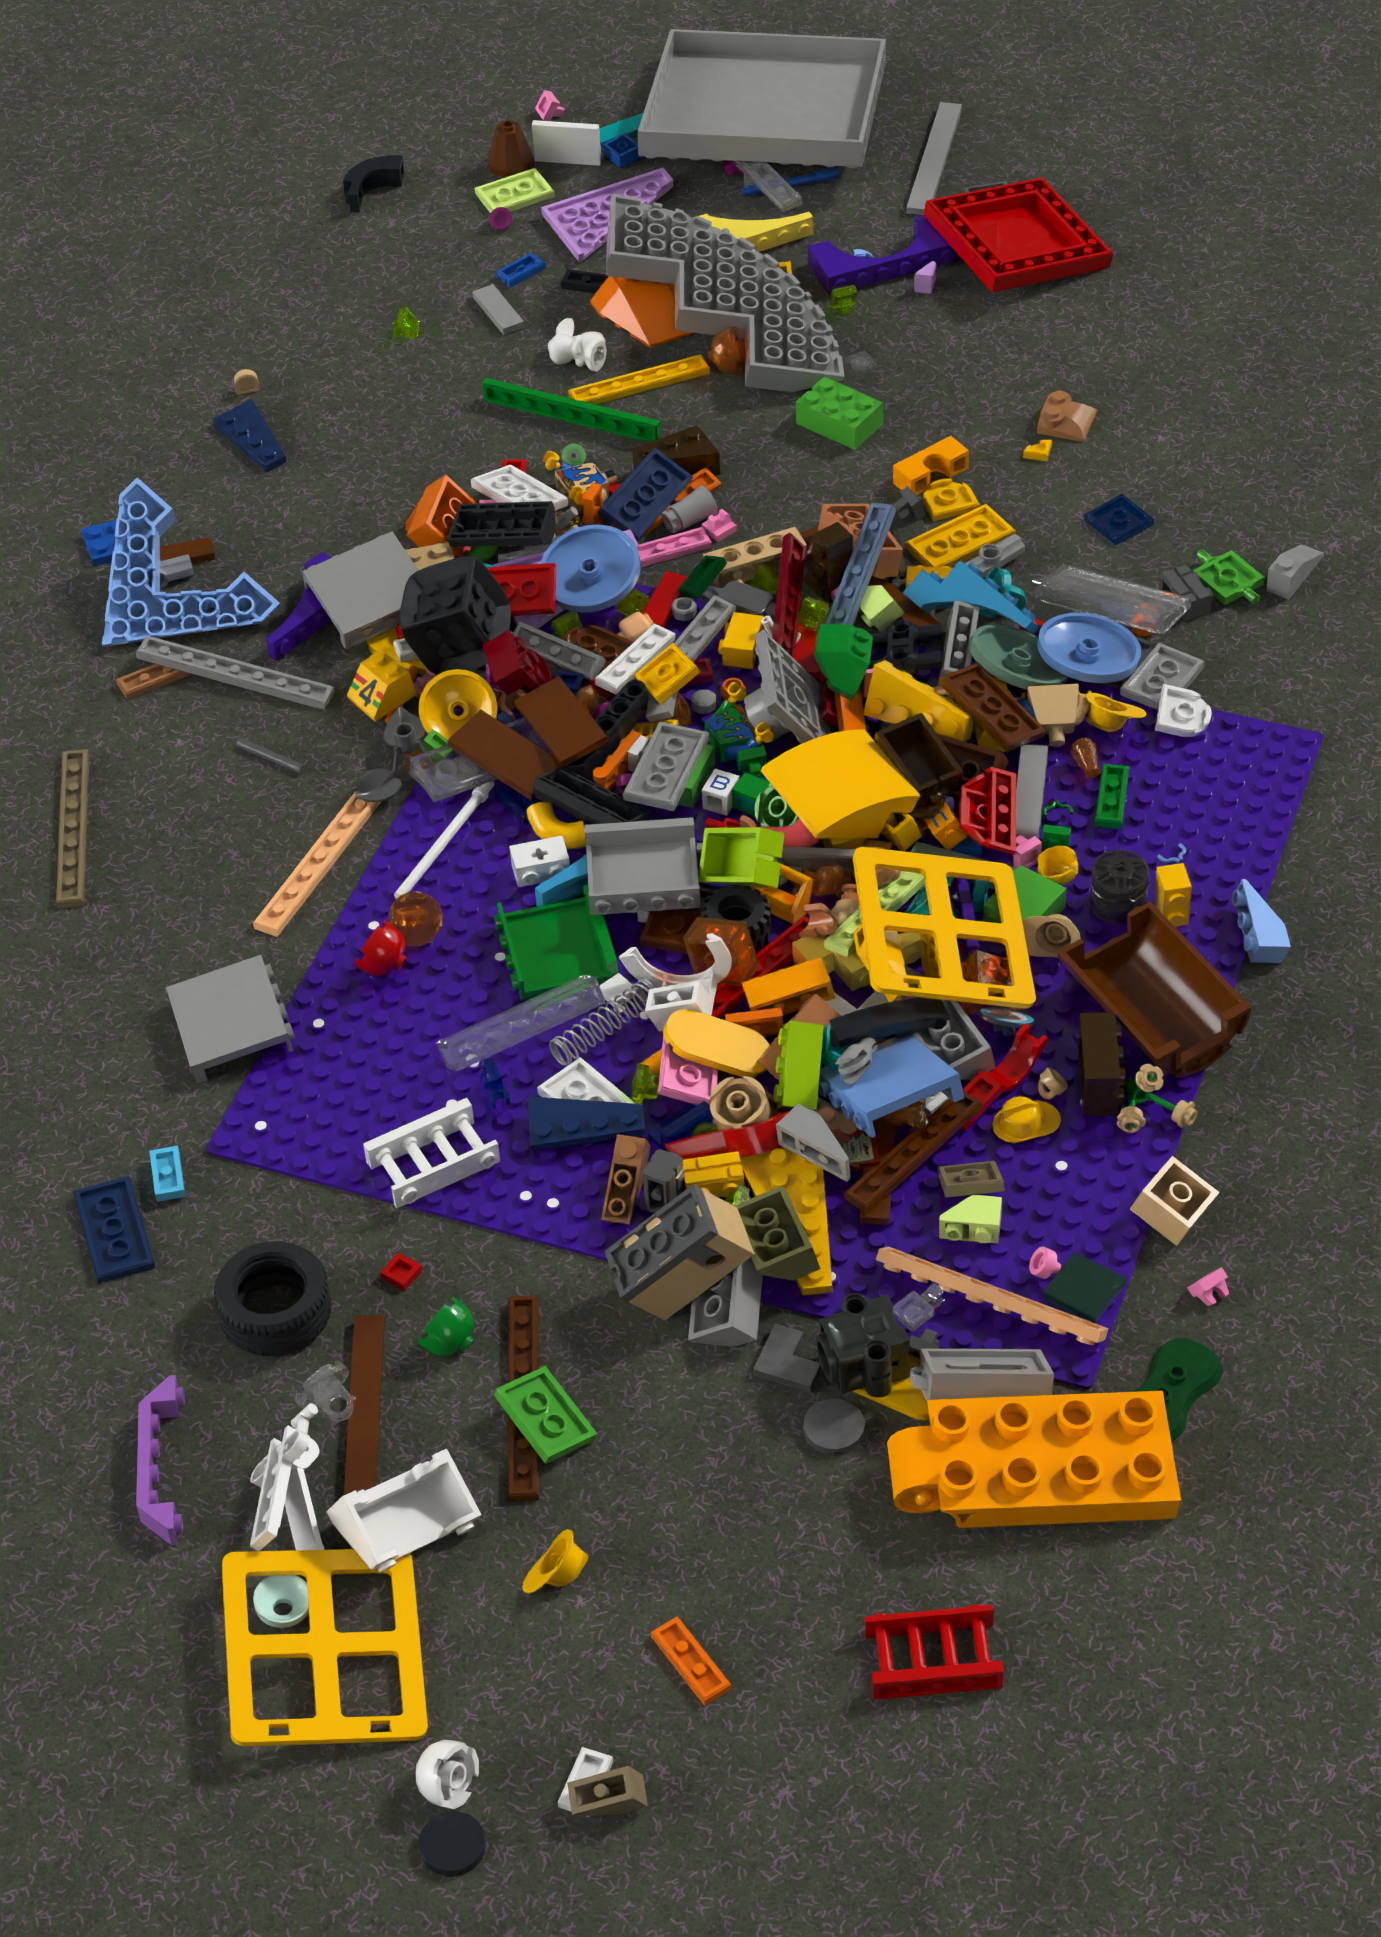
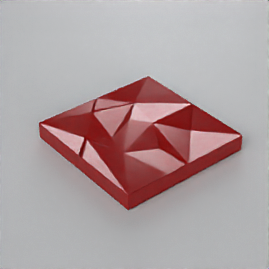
M1043 177L931 199L925 203L923 216L992 293L1111 267L1114 253Z

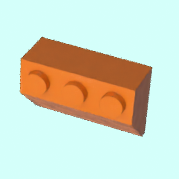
M444 475L426 487L406 536L419 547L447 543L459 504H474L477 502L447 475ZM451 547L455 557H459L464 547Z

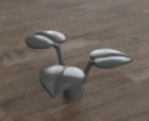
M400 706L388 721L384 731L385 742L389 746L394 747L395 751L393 770L391 773L383 768L367 771L358 781L355 796L368 802H382L393 798L402 787L401 780L395 777L398 771L400 752L404 754L413 753L416 748L419 749L432 770L436 772L433 780L435 785L442 790L454 791L463 788L478 777L479 771L475 765L458 757L445 758L440 762L439 767L436 766L422 746L421 740L427 732L420 718Z

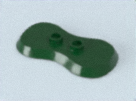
M1175 1338L1164 1343L1156 1350L1152 1358L1148 1377L1140 1387L1132 1392L1163 1391L1172 1443L1182 1435L1186 1427L1188 1412L1193 1403L1219 1383L1223 1373V1366L1220 1359L1204 1345L1186 1338Z

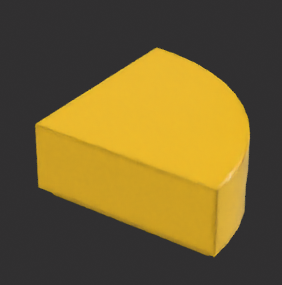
M1040 440L1038 444L1027 446L1023 452V458L1047 461L1052 447V440Z

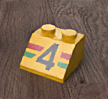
M380 650L360 663L347 697L376 722L390 711L416 696L417 693L409 671L383 650Z

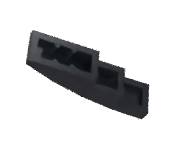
M917 997L860 1009L831 1019L829 1022L841 1048L866 1037L878 1041L895 1034L896 1039L899 1040L950 1020V1016L941 999Z

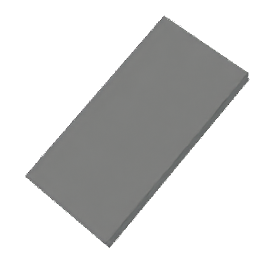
M659 722L623 792V800L674 811L709 741V732Z

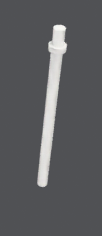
M485 779L480 787H476L472 791L473 796L394 893V897L398 901L404 900L481 802L486 801L489 791L494 786L492 780Z

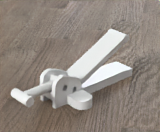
M312 1403L307 1405L291 1420L292 1427L288 1425L284 1429L282 1442L275 1438L271 1440L268 1455L257 1464L252 1472L251 1483L261 1488L250 1547L257 1551H260L277 1536L284 1504L296 1550H324L304 1470L319 1455L317 1443L307 1434L310 1419L318 1413V1408Z

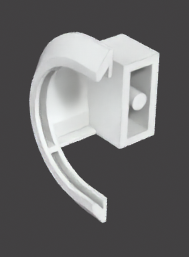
M712 933L707 934L709 940L705 943L712 952L715 962L706 971L694 975H675L661 971L650 965L636 947L628 949L619 956V959L630 974L638 980L642 978L648 980L655 987L654 989H649L645 1012L659 1032L663 1031L670 1015L678 1010L689 1009L711 1016L717 984L728 975L732 964L731 954L720 937Z

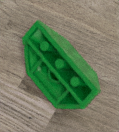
M820 624L817 631L814 657L821 672L827 678L826 683L829 689L850 700H853L870 664L873 636L866 630L847 624Z

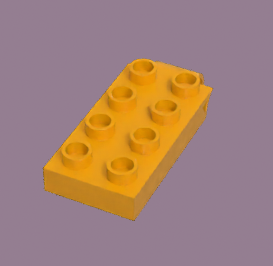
M1163 1391L927 1400L930 1426L910 1427L900 1430L890 1436L887 1442L895 1506L908 1513H927L941 1509V1512L950 1514L955 1518L958 1528L1176 1518L1181 1503Z

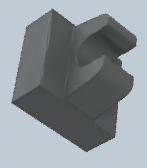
M909 487L901 490L902 498L894 504L900 518L905 520L915 517L917 520H921L926 517L920 500Z
M926 1328L921 1338L911 1335L908 1354L920 1358V1349H940L938 1345L939 1340L936 1339L938 1333Z

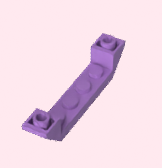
M176 1375L167 1377L140 1401L138 1406L136 1506L141 1523L170 1545H178V1533H183L182 1514L176 1513L174 1502L159 1503L158 1491L154 1490V1483H159L158 1464H154V1458L160 1457L159 1440L155 1439V1432H160V1419L179 1417L180 1405H185L184 1387H178Z

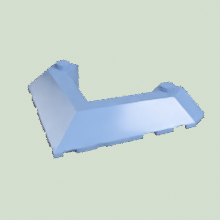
M138 478L119 495V512L116 520L115 546L112 554L108 588L109 597L106 605L102 647L143 641L146 636L164 638L263 623L280 606V603L245 572L227 589H216V591L201 592V590L181 591V593L169 594L160 592V536L177 521L173 508Z

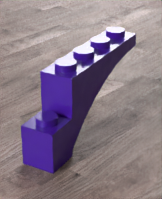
M320 552L304 564L305 570L332 557L324 552ZM311 588L304 589L297 607L289 618L266 638L269 657L275 661L288 654L294 647L306 641L320 628H324L331 621Z

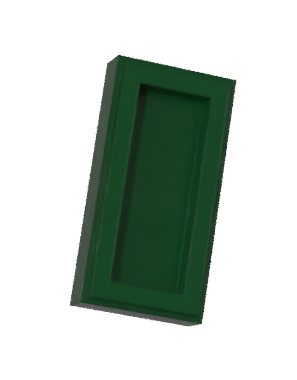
M705 555L679 587L678 592L683 597L700 598L727 565L724 557Z

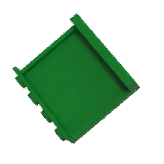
M583 885V898L504 913L501 902L497 903L498 914L494 915L495 927L497 931L502 930V934H499L502 951H508V954H505L507 969L514 972V974H510L513 990H519L521 1000L603 984L619 973L618 961L604 916L602 914L590 915L588 885Z

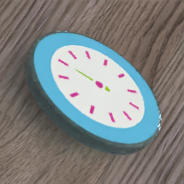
M987 1007L981 1008L978 1014L983 1020L994 1023V1031H1004V1036L1014 1035L1016 1028H1021L1025 1023L1030 1025V1027H1033L1035 1024V1019L1031 1016L1009 1009Z

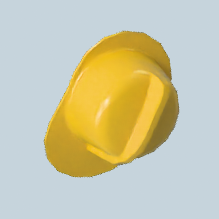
M1098 693L1086 694V699L1090 702L1087 722L1103 731H1117L1123 727L1129 718L1146 717V712L1139 707L1115 701Z
M1019 1096L1009 1099L1002 1106V1109L995 1115L992 1125L994 1133L998 1138L1006 1142L1018 1143L1054 1133L1059 1128L1061 1117L1058 1110L1051 1104L1039 1100L1032 1101L1027 1097Z
M571 1530L562 1531L553 1541L547 1552L531 1568L523 1582V1592L528 1594L535 1592L545 1583L556 1587L566 1586L578 1577L588 1561V1555L573 1542L574 1535Z

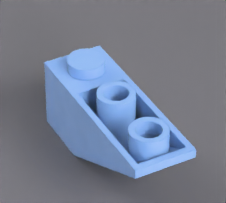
M1242 879L1237 889L1233 892L1232 903L1237 909L1238 926L1243 932L1244 949L1248 951L1250 963H1282L1291 947L1285 924L1246 879Z

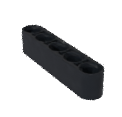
M639 680L627 682L596 718L595 722L607 735L609 742L567 765L566 769L588 780L593 777V770L604 764L607 757L619 746L620 741L629 734L647 712L649 699L644 682Z

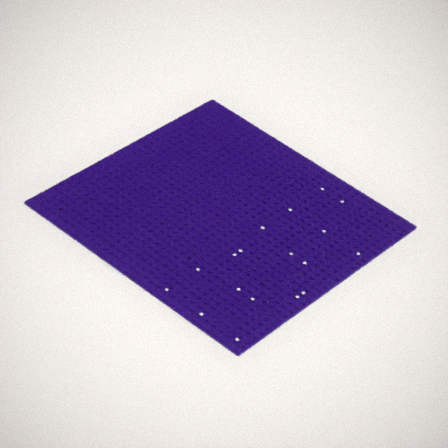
M635 584L631 592L621 601L599 611L574 612L564 609L541 626L539 630L560 639L570 629L580 626V629L587 628V625L599 626L618 634L621 632L619 629L620 621L635 612L642 613L656 588ZM691 598L697 605L695 617L706 605L702 602V598ZM671 615L665 629L676 633V641L695 617L688 621H680ZM511 618L509 630L514 632L516 626ZM724 625L697 657V659L710 658L714 682L684 685L677 691L673 717L662 720H678L679 726L705 731L706 720L712 717L725 700L720 694V688L725 680L729 678L740 679L746 687L747 695L761 688L762 676L758 669L760 664L758 655L753 669L724 666L722 655L718 652L720 640L725 639ZM918 645V654L940 651L942 659L943 650ZM887 647L871 649L870 661L885 659ZM972 657V659H971V665H973V664H975V663H978V662L974 659V657ZM940 668L919 670V673L915 674L914 679L934 688L938 683ZM1068 678L1065 684H1078L1081 694H1087L1089 690L1092 693L1107 696L1115 701L1139 707L1146 712V717L1129 718L1121 729L1107 732L1087 722V712L1082 723L1075 725L1073 733L1064 734V745L1059 747L1050 746L1049 735H1044V737L1028 743V745L1048 746L1042 810L1046 806H1050L1052 801L1067 804L1073 809V815H1070L1068 809L1059 808L1055 805L1053 809L1046 811V818L1043 817V814L1041 817L1039 840L1042 842L1044 825L1071 828L1070 848L1075 851L1078 861V874L1071 883L1063 886L1067 888L1066 907L1060 914L1069 918L1080 933V938L1084 942V954L1108 943L1114 937L1123 935L1128 932L1127 913L1150 901L1154 904L1156 867L1178 864L1175 861L1164 863L1157 856L1160 854L1165 859L1178 858L1179 853L1182 852V849L1178 846L1181 843L1185 846L1186 853L1182 856L1184 860L1180 863H1184L1192 891L1189 925L1178 926L1176 929L1235 988L1248 951L1244 949L1243 932L1238 926L1237 909L1232 903L1233 892L1237 889L1241 880L1246 879L1262 899L1266 901L1319 753L1323 734L1211 709V720L1203 733L1194 737H1181L1155 731L1158 710L1121 696V689ZM1006 682L1007 688L1013 697L1019 698L1021 693L1025 692L1027 700L1028 690ZM698 690L712 691L716 694V709L709 714H698L692 709V694ZM591 696L577 699L587 712L592 715L599 704L611 702L613 698L603 702L596 701ZM744 700L740 702L736 701L735 704H740L742 708L745 710L746 704H744ZM459 707L455 715H462L464 710ZM512 709L511 712H513L515 720L519 724L517 733L554 757L533 728L527 729L524 717L518 709ZM646 713L638 721V723L649 722L646 718ZM864 715L866 732L873 740H875L876 732L894 725ZM831 726V732H839V727ZM792 731L773 742H762L767 755L766 762H770L784 752L801 744ZM975 731L972 732L971 739L965 742L978 745ZM1021 746L1008 752L998 751L1003 753L1009 760L1005 771L1016 773V787ZM451 748L443 759L458 757L469 761L477 767L479 771L478 777L461 789L446 791L435 785L433 777L436 772L432 770L428 763L426 764L286 1008L288 1019H285L284 1023L290 1022L295 1038L290 1041L294 1051L289 1052L286 1041L261 1051L207 1145V1152L210 1155L394 1204L391 1186L395 1185L383 1165L374 1169L369 1167L366 1162L363 1143L467 1098L473 1110L474 1124L471 1125L484 1145L493 1140L498 1142L500 1162L488 1169H483L423 1196L413 1203L404 1205V1207L608 1261L604 1251L654 1214L645 1209L644 1183L642 1184L630 1225L602 1221L601 1217L616 1139L532 1151L530 1146L527 1097H541L538 1094L537 1087L567 1067L560 1064L551 1053L550 1040L556 1036L563 1037L565 1030L571 1031L574 1024L580 1025L581 1019H589L590 1013H597L598 1008L601 1006L606 1007L607 1001L598 994L597 987L601 984L521 1000L519 990H513L510 974H514V972L507 969L505 954H508V951H502L499 938L502 930H496L494 915L498 914L497 903L499 902L502 904L504 913L537 907L535 888L541 883L523 887L517 886L511 865L509 846L542 840L535 834L528 820L526 810L531 805L543 801L536 797L529 800ZM714 753L715 766L709 777L714 769L738 775L739 779L742 777V772L738 770L737 760L720 762ZM430 757L433 763L439 767L440 763ZM1103 764L1129 766L1122 830L1095 827ZM628 770L625 774H630L634 772ZM485 779L492 780L494 786L489 791L486 801L481 802L404 900L398 901L394 897V893L473 796L472 791L476 787H480ZM615 786L611 792L619 795ZM702 791L693 808L677 805L674 811L634 803L650 811L648 821L693 817L696 848L697 843H703L705 822L708 817L723 822L725 818L740 821L739 819L744 815L754 820L755 824L759 827L761 826L754 816L732 808L727 816L703 809ZM954 794L945 796V803L959 817L960 796ZM553 807L554 813L560 821L566 823L580 821ZM881 833L878 838H866L867 843L863 844V847H881L886 850L901 851L890 840L884 838ZM933 834L917 840V842L944 848ZM821 839L812 846L813 848H825ZM912 844L906 851L903 852H911L914 844ZM586 847L567 849L570 865L587 854ZM982 847L981 855H970L1013 867L1014 856L1012 854ZM1038 863L1028 869L1038 873ZM804 873V875L813 879L810 904L822 903L829 910L836 906L838 900H841V895L844 894L842 892V885L856 884L854 875ZM954 879L953 885L948 888L951 909L957 914L956 918L961 919L957 881ZM788 880L779 889L797 897L801 885ZM699 882V887L722 890V887ZM969 883L971 899L973 903V891L975 884ZM988 888V895L986 901L996 892V890ZM918 891L896 912L905 913ZM582 894V895L573 897V898H571V899H569V900L578 899V898H583L584 895ZM983 911L982 913L974 912L975 921L983 922ZM637 912L603 915L618 961V972L631 984L637 983L638 979L629 973L619 959V956L632 947H636L642 957L653 967L675 975L698 974L709 969L715 962L712 952L703 939V932L699 938L694 955L640 946V937L646 923L638 922ZM809 913L804 915L805 917L810 919ZM771 914L770 940L768 943H765V947L793 924ZM386 920L402 932L406 941V949L403 955L407 959L399 971L393 969L388 975L373 976L357 968L355 962L357 958L362 961L365 956L361 952L363 946L377 926L383 928L382 921ZM956 938L963 979L967 982H972L975 969H971L969 966L965 939ZM978 940L980 962L985 961L990 955L1000 960L998 967L1006 973L1005 978L1000 984L1012 986L1005 945L998 942ZM756 949L755 954L750 955L748 953L745 954V957L740 958L739 955H734L730 972L724 979L761 950ZM1028 955L1036 1000L1032 1007L1025 1009L957 1001L990 1045L995 1067L1006 1057L1015 1040L1017 1031L1025 1023H1013L994 1019L984 1015L981 1009L991 1007L1009 1009L1024 1013L1034 1019L1033 1022L1027 1023L1031 1028L1029 1034L1036 1039H1039L1044 1034L1048 1037V1042L1028 1075L1014 1089L1002 1092L966 1131L962 1128L958 1130L892 1191L889 1225L860 1224V1209L845 1200L844 1193L863 1177L864 1161L849 1163L850 1179L847 1182L833 1174L828 1177L824 1174L833 1293L803 1296L796 1280L792 1281L763 1275L760 1302L818 1318H825L841 1313L842 1301L849 1294H862L868 1300L888 1294L893 1304V1317L905 1329L909 1339L911 1335L921 1338L927 1328L938 1333L936 1339L939 1340L938 1345L940 1349H1041L1054 1373V1381L1083 1389H1090L1097 1376L1150 1227L1147 1222L1132 1212L1130 1208L1172 1156L1175 1157L1185 1127L1181 1128L1176 1122L1172 1121L1173 1111L1151 1100L1135 1104V1107L1143 1112L1146 1123L1144 1127H1140V1130L1134 1133L1125 1132L1118 1127V1116H1083L1078 1056L1080 1013L1107 1012L1066 969L1059 958ZM921 958L914 963L906 965L923 974ZM792 961L785 968L795 966V963ZM835 971L828 974L834 993L856 1009L875 992L871 984L851 991ZM641 982V985L649 990L648 986ZM988 993V996L1002 997V993H998L997 995ZM634 996L639 1006L645 1010L642 1001L637 996ZM745 999L728 1014L749 1012L750 1008L747 1000ZM627 1001L626 1004L628 1008L636 1016L634 1008ZM609 1004L608 1008L617 1015L621 1022V1030L616 1029L611 1024L606 1010L601 1009L599 1014L610 1023L613 1029L612 1036L606 1034L602 1029L597 1015H592L591 1020L602 1030L605 1037L604 1041H600L594 1036L588 1021H583L582 1026L593 1035L596 1047H591L585 1041L578 1026L573 1029V1032L583 1039L588 1049L587 1053H583L577 1048L570 1032L565 1034V1038L575 1046L579 1058L581 1057L633 1102L643 1105L646 1135L633 1137L645 1138L650 1144L648 1162H651V1158L656 1150L666 1151V1143L717 1130L710 1108L658 1094L659 1076L643 1080L637 1064L643 1062L662 1048L663 1031L659 1032L647 1013L642 1012L637 1006L639 1016L634 1018L629 1014L625 1005H621L630 1017V1024H626L618 1016L615 1007ZM618 1007L621 1016L628 1021L625 1013ZM800 1010L783 1015V1028ZM609 1012L614 1024L620 1027L616 1018ZM600 1017V1020L605 1029L609 1033H611L610 1028L608 1027L606 1022ZM592 1024V1027H593L594 1031H595L596 1034L602 1039L601 1033H600L599 1030ZM583 1029L588 1041L594 1045L589 1034ZM1121 1029V1041H1117V1043L1123 1046V1063H1119V1065L1125 1068V1080L1128 1078L1136 1080V1073L1140 1071L1141 1066L1151 1064L1154 1067L1155 1064ZM893 1034L883 1039H892L896 1036ZM779 1035L766 1036L764 1038L770 1045ZM575 1036L577 1043L585 1051L582 1042ZM566 1041L569 1050L574 1056H576L574 1049ZM557 1045V1049L560 1055L567 1062L565 1053L560 1048V1046ZM1046 1068H1053L1065 1079L1068 1087L1061 1095H1056L1048 1100L1039 1094L1038 1082L1041 1079L1040 1074ZM1206 1068L1195 1074L1176 1078L1173 1074H1168L1167 1076L1163 1074V1086L1157 1091L1153 1090L1151 1093L1175 1106L1181 1100L1188 1103L1190 1101L1194 1102ZM766 1070L763 1074H758L757 1077H754L771 1095L774 1094L775 1085H779V1080ZM960 1080V1081H961V1085H962V1089H963L970 1081H968V1080ZM1045 1085V1090L1047 1092H1050L1051 1090L1048 1089ZM1124 1086V1103L1118 1104V1115L1123 1108L1129 1106V1095L1126 1093ZM818 1091V1097H820V1098L824 1099L825 1101L831 1103L826 1097L823 1098V1097L820 1095L819 1091ZM1019 1096L1027 1097L1032 1101L1047 1102L1058 1110L1061 1117L1059 1128L1054 1133L1018 1143L1006 1142L998 1138L994 1133L992 1123L995 1115L1002 1109V1106L1009 1099ZM911 1104L897 1110L895 1147L928 1118ZM460 1130L445 1136L458 1156L473 1150ZM435 1142L419 1148L432 1168L447 1162ZM409 1153L394 1159L406 1180L421 1173ZM995 1161L1004 1180L1005 1191L975 1195L1002 1197L999 1242L980 1243L976 1241H952L939 1238L940 1215L971 1195L946 1198L938 1178L937 1168L940 1166ZM744 1175L745 1193L738 1194L733 1198H726L724 1196L718 1198L735 1206L754 1198L755 1195ZM891 1247L1108 1328L1106 1338L1099 1343L1095 1342L1094 1345H1088L1078 1341L1075 1334L1066 1332V1335L1049 1330V1325L1039 1321L1038 1324L1026 1322L1021 1319V1314L1013 1311L1010 1314L999 1312L993 1309L994 1304L983 1300V1303L970 1301L965 1298L966 1294L957 1290L955 1293L943 1291L938 1288L939 1283L928 1280V1283L914 1280L911 1278L912 1273L901 1270L900 1273L890 1271L883 1267V1262L876 1260L880 1248ZM1039 1247H1046L1056 1252L1057 1262L1061 1264V1270L1058 1274L1052 1273L1046 1279L1031 1274L1029 1269L1030 1260L1033 1253Z

